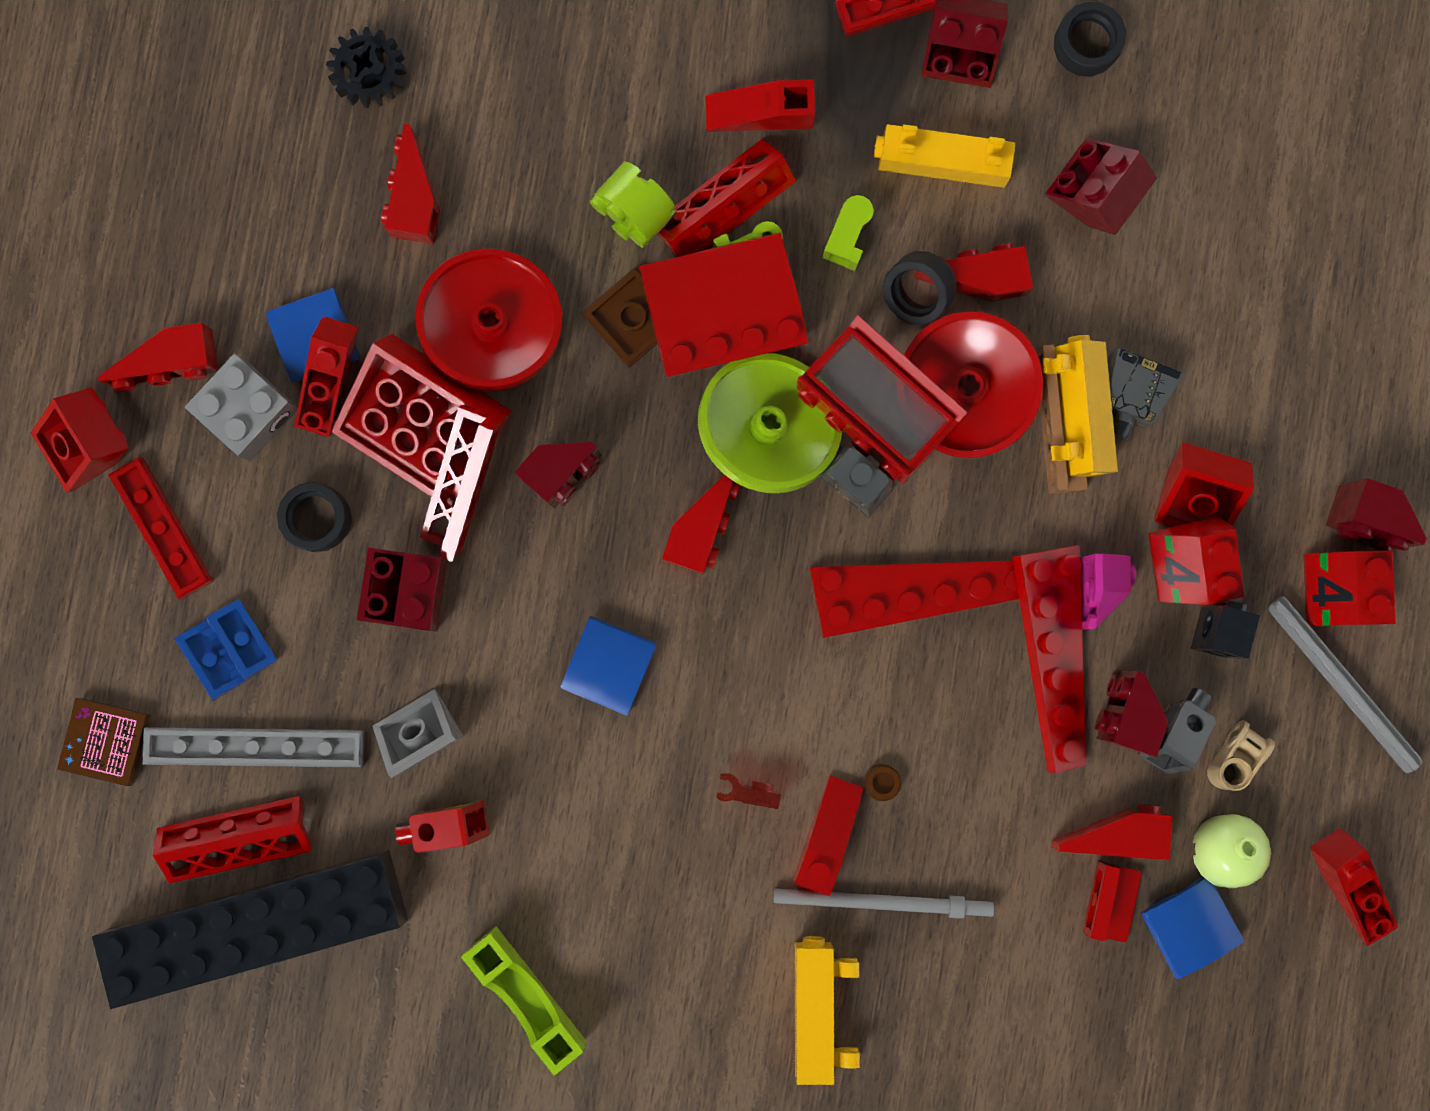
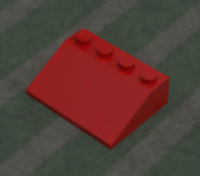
M781 233L639 266L661 363L666 377L809 343L799 297Z
M390 334L372 344L331 432L432 497L458 407L464 405L503 420L498 438L512 411L480 390L470 389L449 380L431 364L425 354L394 334ZM465 418L463 430L469 442L475 439L480 423ZM460 440L458 441L457 447L462 446ZM465 450L455 454L453 458V463L459 474L465 472L469 459ZM450 473L448 474L447 480L452 478ZM455 483L444 487L443 495L450 507L455 505L459 492Z

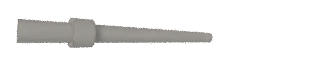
M774 888L773 903L940 913L948 914V918L964 919V915L993 917L994 902L965 900L964 896L949 895L948 899L831 892L829 897L811 890Z

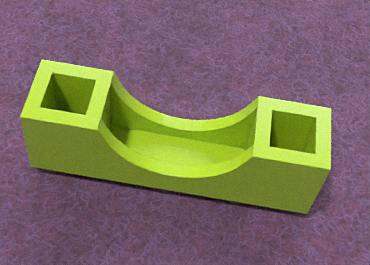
M497 926L464 952L461 956L463 961L481 984L495 992L512 1010L524 1028L530 1046L554 1076L584 1052L587 1043L586 1039Z

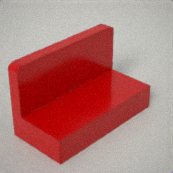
M1102 861L1097 862L1083 927L1084 934L1091 939L1106 942V939L1127 942L1142 875L1139 870Z

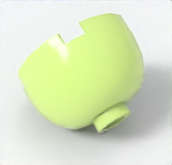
M1236 814L1214 816L1202 823L1194 835L1193 843H1196V855H1193L1194 864L1201 875L1215 886L1238 888L1251 885L1262 878L1269 867L1271 857L1269 839L1261 826L1250 818Z

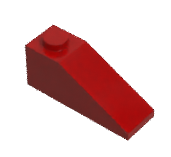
M829 775L793 875L796 885L830 897L844 858L864 787Z
M1138 804V810L1126 809L1052 840L1051 847L1059 852L1170 860L1173 816L1161 812V806Z

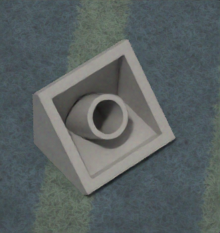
M435 689L372 726L387 773L391 778L406 772L464 737Z

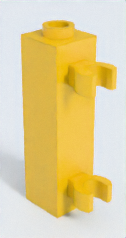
M887 124L883 136L877 135L874 157L880 158L878 170L1005 188L1011 178L1016 142L1005 141V138L990 136L988 139L917 129L918 126L906 124L902 126Z
M1089 335L1069 337L1067 344L1054 347L1055 358L1043 359L1044 374H1057L1064 446H1051L1052 461H1066L1068 477H1092L1118 472L1106 342L1091 341Z
M821 936L803 937V942H795V1077L797 1085H834V1067L860 1068V1052H858V1047L834 1048V977L859 978V962L857 958L834 959L832 943L825 942V938Z

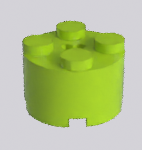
M624 161L597 190L594 197L590 200V204L601 215H608L615 222L612 228L621 238L626 241L631 238L638 246L644 248L676 214V211L673 210L675 205L666 192L653 179L650 178L647 181L642 177H638L637 175L642 170Z

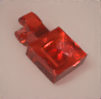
M728 772L720 773V779L730 781L733 788L729 793L717 792V799L721 801H741L746 804L774 809L779 808L781 794L779 791L773 790L774 784L753 780L752 786H743L735 775Z

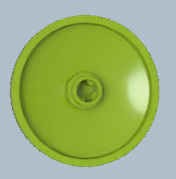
M766 353L729 362L710 380L698 409L699 435L711 461L732 481L758 492L786 493L798 490L812 483L833 461L840 446L842 431L839 433L834 430L824 419L826 414L817 406L811 408L806 405L797 394L799 392L797 389L798 377L806 372L809 368L807 365L784 355ZM818 376L817 379L831 391L826 382Z

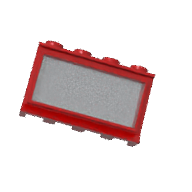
M859 315L797 380V389L799 390L797 394L806 405L811 408L817 406L826 414L824 419L834 430L839 433L842 430L853 439L851 443L857 451L865 457L871 455L880 463L879 469L892 481L898 479L903 485L955 431L968 413Z

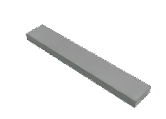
M146 727L143 733L142 764L364 767L365 730Z

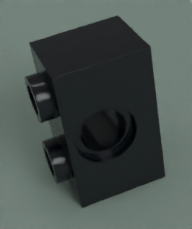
M1234 601L1220 602L1214 604V606L1201 607L1191 649L1222 658L1249 659L1260 615L1248 612V605Z

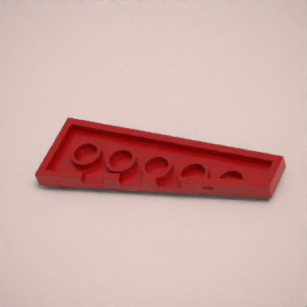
M1066 546L1012 556L1047 772L1059 773L1086 766L1081 600L1082 563L1080 560V546Z
M1013 561L823 566L809 568L823 638L1019 599Z

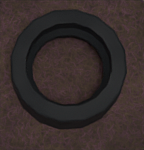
M1085 2L1074 6L1065 14L1054 35V51L1058 61L1067 71L1078 76L1092 77L1104 73L1115 63L1126 43V28L1122 18L1113 8L1101 2ZM1081 21H1093L1101 25L1110 38V46L1107 52L1099 58H1086L1078 54L1072 48L1069 41V33L1075 24Z
M914 251L904 255L886 274L883 283L884 299L889 309L899 319L917 325H925L936 321L952 304L957 291L956 278L951 267L940 256L928 251ZM918 270L927 274L934 281L938 289V300L933 305H920L906 295L902 287V275L906 271Z
M310 482L299 484L286 493L278 507L277 522L284 539L294 547L311 552H322L339 545L348 534L351 524L350 507L343 495L327 485ZM313 496L322 497L330 502L335 510L336 518L330 532L316 539H310L300 534L293 520L297 505L307 497Z

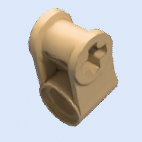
M1245 720L1239 721L1231 729L1223 746L1209 764L1207 769L1209 781L1219 789L1232 791L1245 789L1261 765L1271 755L1275 747V741L1270 738L1264 739L1249 728L1250 724ZM1229 764L1235 770V777L1230 783L1224 778V770Z

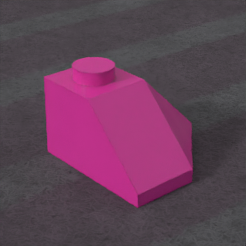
M1092 554L1080 557L1082 563V630L1096 629L1131 593V586H1134L1136 583V568L1134 564H1131V556Z

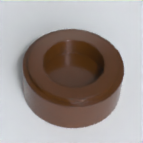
M877 764L866 772L864 787L872 798L878 801H888L899 793L901 777L893 767L887 764Z

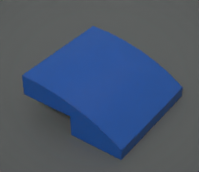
M335 287L266 311L274 340L291 383L304 378L311 337L322 317L325 316L341 322H348ZM356 344L351 362L361 357Z
M240 599L207 616V620L174 638L212 701L240 686L277 661Z
M590 616L560 688L628 716L657 643Z
M1203 876L1178 893L1164 896L1141 912L1175 979H1180L1203 968L1244 942L1215 885Z

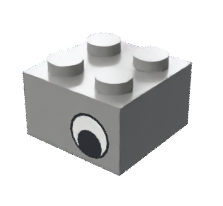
M235 353L184 407L237 456L251 461L298 409L295 404L251 364Z

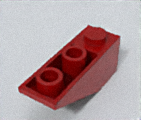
M814 79L777 80L705 95L706 132L813 129L815 119Z
M404 123L402 135L398 134L395 140L394 153L395 156H398L396 169H391L389 173L388 189L391 191L389 204H384L381 221L382 225L385 226V230L392 238L434 245L440 209L417 137L410 124Z
M1005 243L993 247L992 252L979 254L977 249L958 253L957 258L944 260L954 273L957 292L995 302L1027 296L1033 289L1025 246L1014 247L1013 243ZM915 270V279L935 285L934 281L927 274Z
M325 316L320 320L311 337L294 427L330 437L351 364L358 326Z
M202 322L164 328L100 374L98 380L103 384L113 387L114 391H129L135 389V384L149 382L151 386H162L170 384L171 378L184 377L185 380L190 381L207 378V373L218 371L213 329Z
M724 475L672 526L662 561L703 575L706 567L713 569L719 552V548L713 547L717 533L723 535L725 533L731 515L724 512L728 498L736 499L740 485Z
M1341 828L1310 846L1320 873L1365 945L1373 944L1398 928L1369 854L1363 846Z

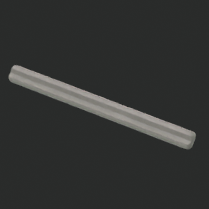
M1281 596L1272 601L1267 607L1269 613L1402 771L1410 773L1417 770L1423 763L1422 758L1288 599Z

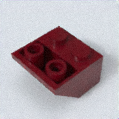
M935 0L921 76L991 88L1008 23L1007 3L991 0Z
M1086 137L1045 194L1050 200L1088 227L1116 235L1157 177L1140 151Z
M591 441L538 445L514 474L555 509L558 504L564 507L577 493L574 486L582 477L589 479L601 465L598 460L602 455L597 446Z
M1369 478L1338 486L1326 523L1327 527L1337 530V536L1352 541H1358L1359 538L1372 542L1370 547L1378 551L1395 549L1408 551L1409 547L1425 545L1427 537L1403 490Z
M368 547L357 620L437 631L448 560Z
M1119 670L1117 676L1113 675L1108 683L1106 695L1110 696L1106 710L1102 709L1097 717L1095 730L1098 731L1096 739L1137 753L1157 757L1169 721L1145 673Z

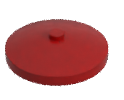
M487 248L458 254L441 264L429 276L417 300L415 321L422 350L431 364L442 375L470 389L499 391L510 389L529 381L549 363L560 341L562 310L558 294L552 282L539 267L518 254Z
M973 311L944 316L919 332L904 353V356L968 412L963 422L939 446L938 452L960 458H977L997 453L1019 440L1027 432L1038 415L1044 394V374L1039 355L1031 341L1019 328L1000 317ZM897 377V396L904 419L914 434L926 444L947 420L935 409L928 406L917 393Z

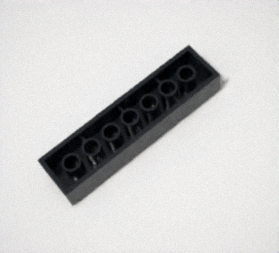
M390 850L113 927L92 936L109 1007L114 1009L398 929L408 921Z

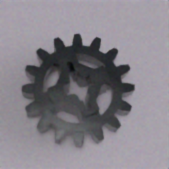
M365 27L363 35L358 36L357 32L351 29V39L346 40L339 36L338 41L341 47L339 49L330 47L329 51L335 60L326 62L328 69L333 72L328 78L333 86H337L335 90L341 98L347 95V100L351 105L354 106L360 99L364 108H369L371 100H375L379 106H383V96L387 95L389 98L394 99L395 94L392 88L394 86L403 88L404 86L398 75L407 74L404 64L401 63L405 60V57L401 50H396L398 45L393 38L386 41V36L382 30H379L373 36L369 27ZM384 53L389 58V68H386L383 64ZM345 67L351 72L349 75L350 83L345 78Z

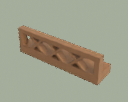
M1054 344L1043 345L1037 350L1042 367L1044 358H1055ZM1044 374V394L1040 414L1049 494L1088 490L1086 477H1068L1066 461H1052L1051 446H1064L1057 374Z

